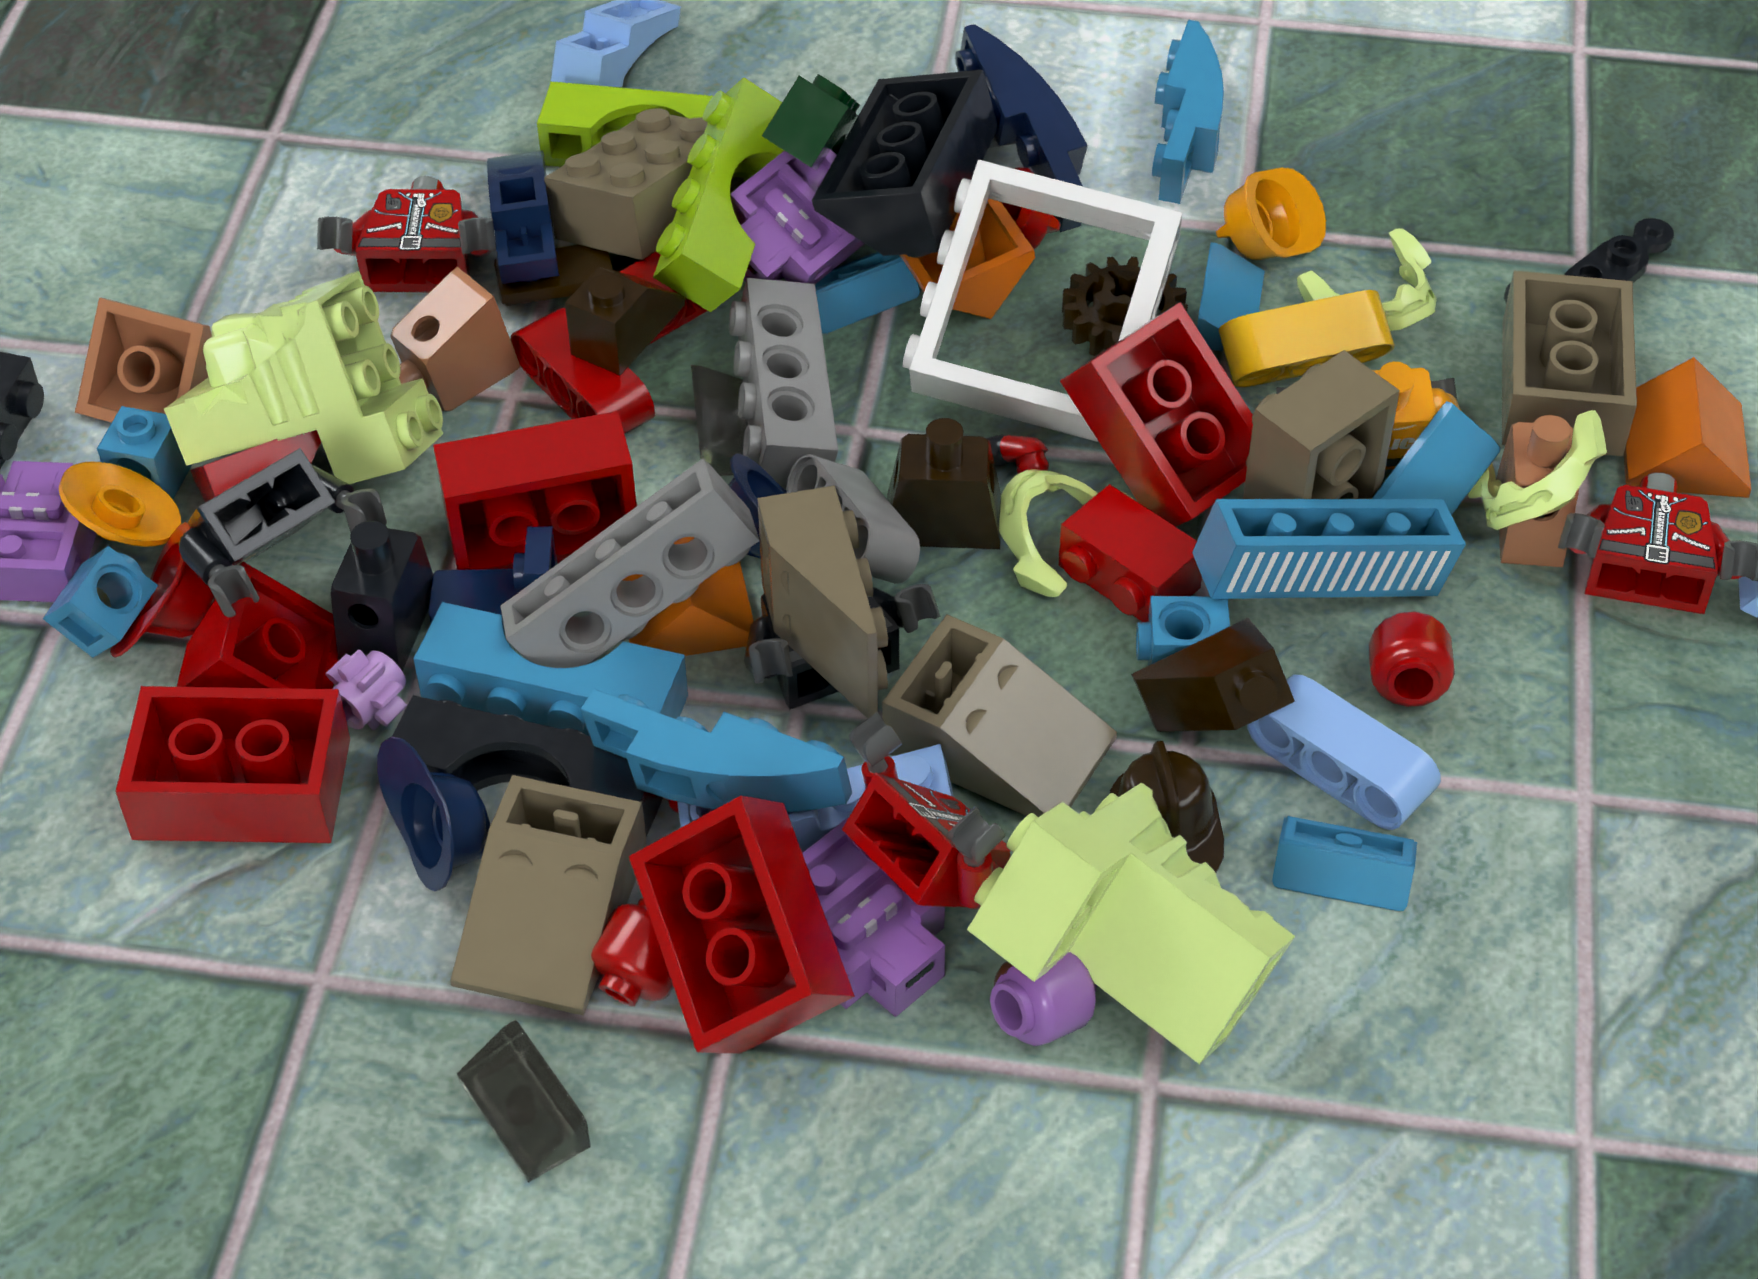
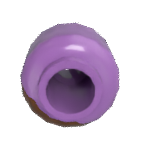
M1070 952L1035 982L1006 961L995 975L994 987L991 990L990 996L991 1010L1001 1029L1008 1035L1016 1037L1023 1043L1040 1046L1087 1025L1094 1014L1097 985L1093 983L1088 969L1081 960Z

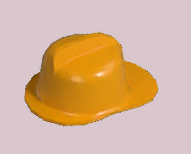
M1280 167L1254 172L1247 176L1245 184L1226 199L1224 204L1225 224L1216 231L1217 238H1231L1239 252L1248 259L1287 258L1309 253L1321 245L1326 233V217L1319 195L1307 178L1292 168Z

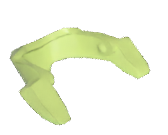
M1401 228L1390 231L1389 236L1402 264L1399 266V274L1410 284L1400 285L1395 298L1392 301L1382 303L1390 331L1401 330L1435 313L1437 300L1423 271L1424 268L1431 264V259L1418 240ZM1312 270L1297 277L1298 288L1305 302L1340 295L1335 293Z
M1590 410L1577 415L1573 428L1572 445L1566 456L1545 478L1526 488H1521L1512 481L1502 484L1500 480H1496L1493 463L1490 464L1468 493L1470 499L1482 498L1488 527L1499 530L1522 521L1560 510L1575 498L1576 491L1585 480L1594 461L1607 453L1601 418L1596 410Z
M1030 469L1014 476L1001 494L999 532L1019 561L1013 568V571L1020 586L1047 597H1057L1066 589L1067 582L1042 559L1034 545L1028 529L1026 514L1030 500L1046 490L1054 492L1058 489H1063L1084 505L1098 493L1085 483L1052 471Z

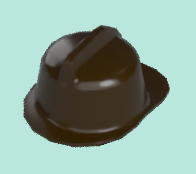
M1156 741L1150 753L1143 754L1134 760L1125 773L1117 778L1110 789V793L1120 797L1141 782L1152 790L1158 811L1167 823L1171 836L1175 838L1181 835L1187 841L1186 851L1190 859L1199 864L1206 862L1217 873L1224 859V835L1216 799L1210 788L1208 777L1200 764L1191 757L1176 751H1167L1163 741Z

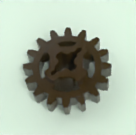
M1131 256L1127 265H1119L1114 257H1107V266L1102 269L1090 262L1086 264L1085 276L1073 273L1070 277V288H1064L1063 328L1072 330V342L1075 345L1089 341L1090 355L1095 356L1103 349L1106 350L1119 341L1141 267H1138L1137 257ZM1174 273L1168 274L1157 310L1161 311L1160 314L1181 302L1186 311L1188 310V305L1186 304L1187 291L1185 288H1176L1177 276Z

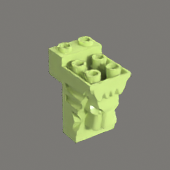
M359 271L302 291L301 295L295 296V299L289 300V302L273 304L263 312L230 314L213 323L211 327L212 337L207 339L203 346L208 378L164 408L186 466L246 450L274 439L282 440L317 430L334 476L348 484L405 470L443 435L441 429L443 415L435 396L428 393L423 378L401 384L398 355L392 345L386 343L378 323L379 306L376 296L370 287L364 285Z
M1142 782L1120 797L1110 793L1092 815L1085 811L1078 814L1064 802H1061L1039 817L1034 813L1028 814L1019 823L1007 842L1006 847L1013 851V854L1004 869L1001 867L996 868L977 891L974 901L981 907L967 929L1033 982L1046 974L1068 952L1076 955L1088 969L1093 983L1198 1064H1201L1227 1040L1295 938L1294 934L1276 922L1270 914L1265 911L1250 910L1236 895L1222 889L1215 871L1206 862L1199 864L1190 859L1186 851L1187 841L1181 835L1175 838L1171 836L1167 823L1158 811L1152 790Z

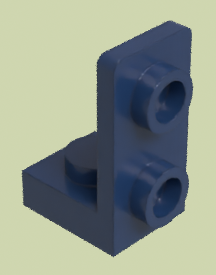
M527 527L525 553L514 554L513 569L435 571L429 607L430 622L432 623L442 602L502 615L501 605L558 564L553 527Z

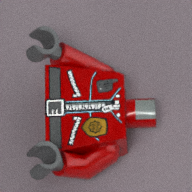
M420 176L414 179L411 189H386L380 192L372 210L366 211L354 223L351 219L344 217L328 216L318 218L317 249H334L340 254L356 256L364 285L370 287L373 292L429 293L456 267H459L470 276L469 252L475 257L482 258L488 256L492 251H497L493 219L479 218L473 211L463 210L460 193L455 190H444L443 184L431 176Z
M1652 473L1642 479L1640 487L1631 485L1618 487L1612 504H1599L1587 515L1569 513L1565 520L1558 548L1564 550L1565 548H1570L1571 551L1577 554L1587 553L1588 557L1593 558L1585 585L1584 594L1705 614L1717 576H1720L1722 580L1739 579L1743 576L1750 578L1752 581H1758V544L1740 540L1730 541L1719 524L1711 521L1707 501L1699 496L1677 493L1678 483L1675 478L1665 473Z
M878 712L874 713L855 727L849 734L851 743L865 760L861 771L866 789L844 824L842 831L917 905L967 907L969 909L980 908L981 906L974 901L977 891L996 868L1001 867L1004 869L1010 858V849L1006 847L1007 844L1002 840L1005 837V833L996 823L990 826L982 818L976 806L969 810L961 801L950 795L900 780L895 762L888 755L900 747L902 743L895 731L890 726H886Z

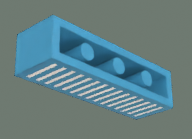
M1216 499L1192 554L1211 599L1438 596L1466 543L1444 499Z

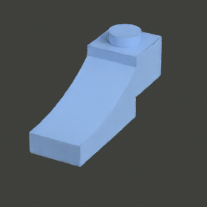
M614 0L586 10L583 31L556 41L551 81L623 87L624 76L639 56L659 37L678 27L681 6L661 0Z

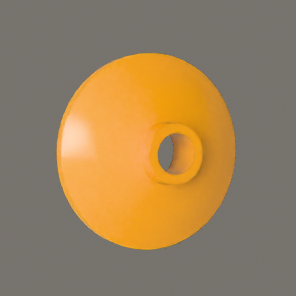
M82 462L69 467L59 482V495L68 511L78 521L104 539L133 546H159L166 544L171 534L181 524L180 511L170 495L147 477L128 468L105 462Z

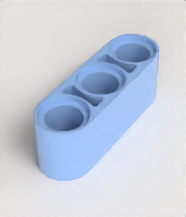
M1294 674L1286 679L1295 702L1247 725L1251 738L1265 753L1383 829L1394 830L1399 828L1441 783V774L1436 763L1421 748L1304 675Z

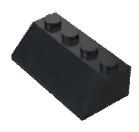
M983 70L878 79L811 200L814 210L883 256L907 255L909 257H923L930 253L938 252L945 230L950 229L957 215L954 212V205L961 180L963 178L972 180L978 159L983 161L998 130Z

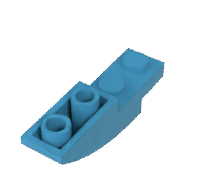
M1194 20L1187 21L1181 40H1172L1166 67L1169 73H1160L1155 92V104L1163 105L1161 127L1165 128L1164 141L1167 142V145L1158 143L1152 165V176L1160 177L1159 200L1177 204L1181 202L1192 169L1210 173L1214 171L1218 155L1224 89L1218 56L1209 36L1199 21Z
M595 688L580 709L593 746L626 758L637 789L669 800L716 809L742 795L784 803L787 812L847 804L852 795L844 756L824 742L817 740L804 742L780 733L772 724L759 718H749L746 720L723 712L712 731L708 732L703 725L691 718L680 716L674 719L650 710L646 704L633 696L623 694L616 697Z

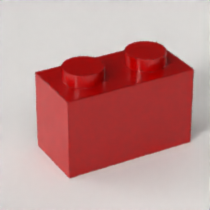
M1111 484L1107 485L1061 524L1058 566L1063 568L1072 579L1079 583H1085L1112 601L1121 612L1133 615L1141 622H1148L1151 596H1192L1201 588L1202 575L1192 554L1197 540Z

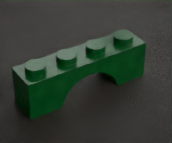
M817 74L812 83L799 75L762 136L809 167L817 170L830 150L837 155L858 117L856 112L860 104L847 94L846 91Z

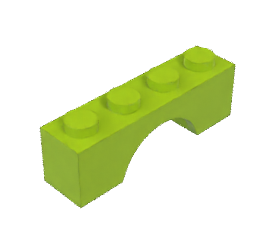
M744 77L726 93L721 90L718 91L709 101L703 113V120L708 122L705 132L695 142L688 155L687 162L692 165L689 177L680 185L672 200V207L677 210L673 222L663 231L656 245V252L661 256L653 278L709 312H712L741 289L755 247V243L740 225L732 207L730 196L732 177L749 179L784 151L762 136L782 102Z
M551 81L537 121L540 151L543 150L545 166L561 167L565 165V161L569 157L587 151L601 142V138L605 134L620 130L634 121L637 114L648 109H665L669 112V115L689 119L703 117V113L713 96Z

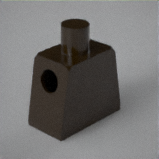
M950 418L933 420L928 424L926 434H907L902 437L887 493V500L915 531L920 547L1000 550L999 518L1001 491L990 441L983 436H963L962 425Z

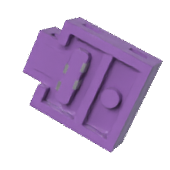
M832 150L829 151L817 170L783 151L730 193L734 213L743 230L755 243L743 280L745 283L747 278L780 281L784 277L790 282L816 284L865 244L814 210L811 200L836 157Z
M13 461L6 482L3 475L0 474V600L55 602L79 566L89 559L96 533L78 521L68 511L59 495V482L64 472L73 466V463Z
M847 817L802 854L855 997L840 1005L847 1009L865 993H868L892 1015L897 1017L945 976V944L935 937L945 926V907L917 905L842 831L844 824L849 818Z

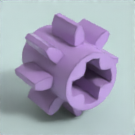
M358 649L352 656L346 653L325 674L336 685L333 689H339L347 725L351 728L362 729L366 724L372 730H375L380 724L387 727L407 707V704L397 695L406 685L405 675L400 667L382 652L371 651L365 656Z

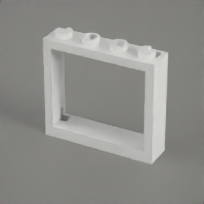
M978 159L972 180L963 178L957 191L954 212L960 213L955 231L946 229L940 243L937 263L943 265L938 283L929 281L924 291L920 316L926 317L921 335L912 334L906 346L903 367L909 369L911 390L918 394L1099 442L1069 395L936 359L988 198L1149 240L1119 341L1156 317L1180 238L1183 212Z

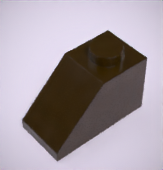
M598 267L565 302L571 355L621 375L685 306V296L637 276Z
M1249 618L1131 674L1157 732L1237 730L1295 702L1274 648Z

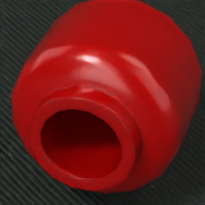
M1413 611L1397 613L1388 617L1374 629L1369 642L1371 681L1380 696L1392 704L1416 707L1438 700L1449 690L1455 675L1451 636L1443 623L1431 615Z
M640 898L637 905L627 903L617 906L610 915L602 935L591 953L595 968L603 977L598 987L611 998L631 1007H635L639 998L649 1001L666 999L674 986L643 898Z

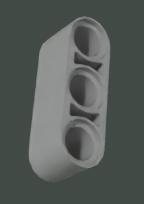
M811 454L800 457L793 465L788 476L787 493L835 485L842 511L853 510L859 535V548L853 549L856 559L867 558L873 578L894 584L903 583L909 579L919 561V539L915 531L867 475L859 469Z

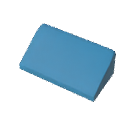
M1215 242L1210 243L1197 329L1211 350L1224 352L1218 332L1219 327L1234 318L1259 312L1265 271Z
M879 252L839 266L815 284L822 333L826 334L916 299L920 294L918 283L901 256H883Z
M1446 401L1372 499H1444L1452 515L1499 454L1501 448L1489 434L1460 409Z
M1291 816L1284 817L1272 882L1275 887L1395 911H1404L1408 905L1415 869L1417 842H1414V839Z

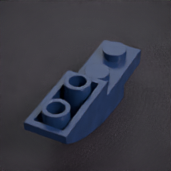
M975 24L965 26L960 51L955 53L956 67L958 72L983 70L998 124V130L994 136L998 146L1016 142L1018 156L1025 168L1031 167L1033 173L1040 176L1082 186L1078 174L1081 173L1088 145L1075 120L1058 95L1032 66L997 37ZM1054 216L1061 224L1060 232L1081 226V222Z
M543 150L488 158L489 200L501 283L534 282L541 278L559 276L553 224L544 180L547 174Z

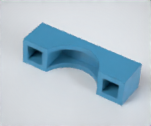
M445 602L441 603L413 658L421 697L437 701L450 700L463 707L497 715L511 714L524 721L558 729L571 728L588 736L590 735L580 709L594 688L616 697L623 694L633 696L646 704L650 710L674 719L680 717L688 698L684 654L623 641L608 655L590 664L572 668L545 667L526 660L512 649L506 640L502 615Z

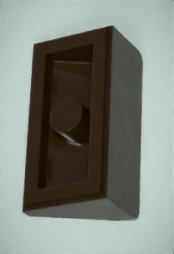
M578 244L556 248L559 276L541 278L534 282L507 284L501 283L498 259L496 258L494 260V269L499 298L502 304L511 306L572 296L598 267L613 270L607 251Z

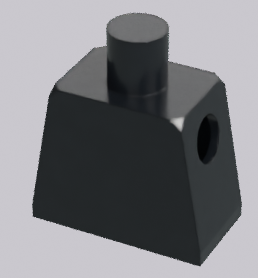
M365 521L355 526L351 531V543L331 587L330 596L338 661L346 653L352 656L358 649L365 656L371 651H379L390 657L403 672L430 607L433 572L421 536L414 532L387 528L385 524L378 521ZM377 615L378 623L372 625L373 619Z

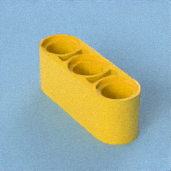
M1376 290L1358 291L1251 313L1234 318L1224 323L1218 329L1232 380L1236 387H1250L1303 376L1310 367L1316 364L1322 365L1343 350L1361 363L1390 353L1395 347L1381 299Z

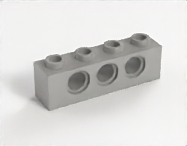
M747 278L741 301L732 302L729 315V333L731 336H738L739 340L736 343L734 352V375L743 377L738 398L739 418L748 419L743 439V455L758 463L782 488L786 489L790 471L800 457L811 454L835 462L838 453L815 284Z
M705 458L701 459L501 605L506 640L526 660L545 667L572 668L595 662L601 654L622 639H630L639 634L650 619L672 603H679L689 598L697 590L700 583L724 566L734 565L742 560L750 548L760 541L749 508ZM684 537H695L685 544H673ZM630 575H643L633 581H623L624 578ZM579 612H592L584 617H572Z

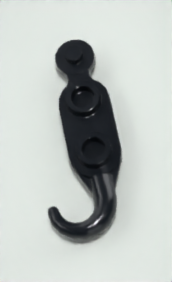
M1643 219L1635 225L1632 237L1619 235L1603 242L1569 268L1564 275L1633 281L1634 283L1646 272L1650 253H1659L1669 249L1673 241L1674 231L1667 222L1660 219ZM1511 282L1505 289V303H1507Z

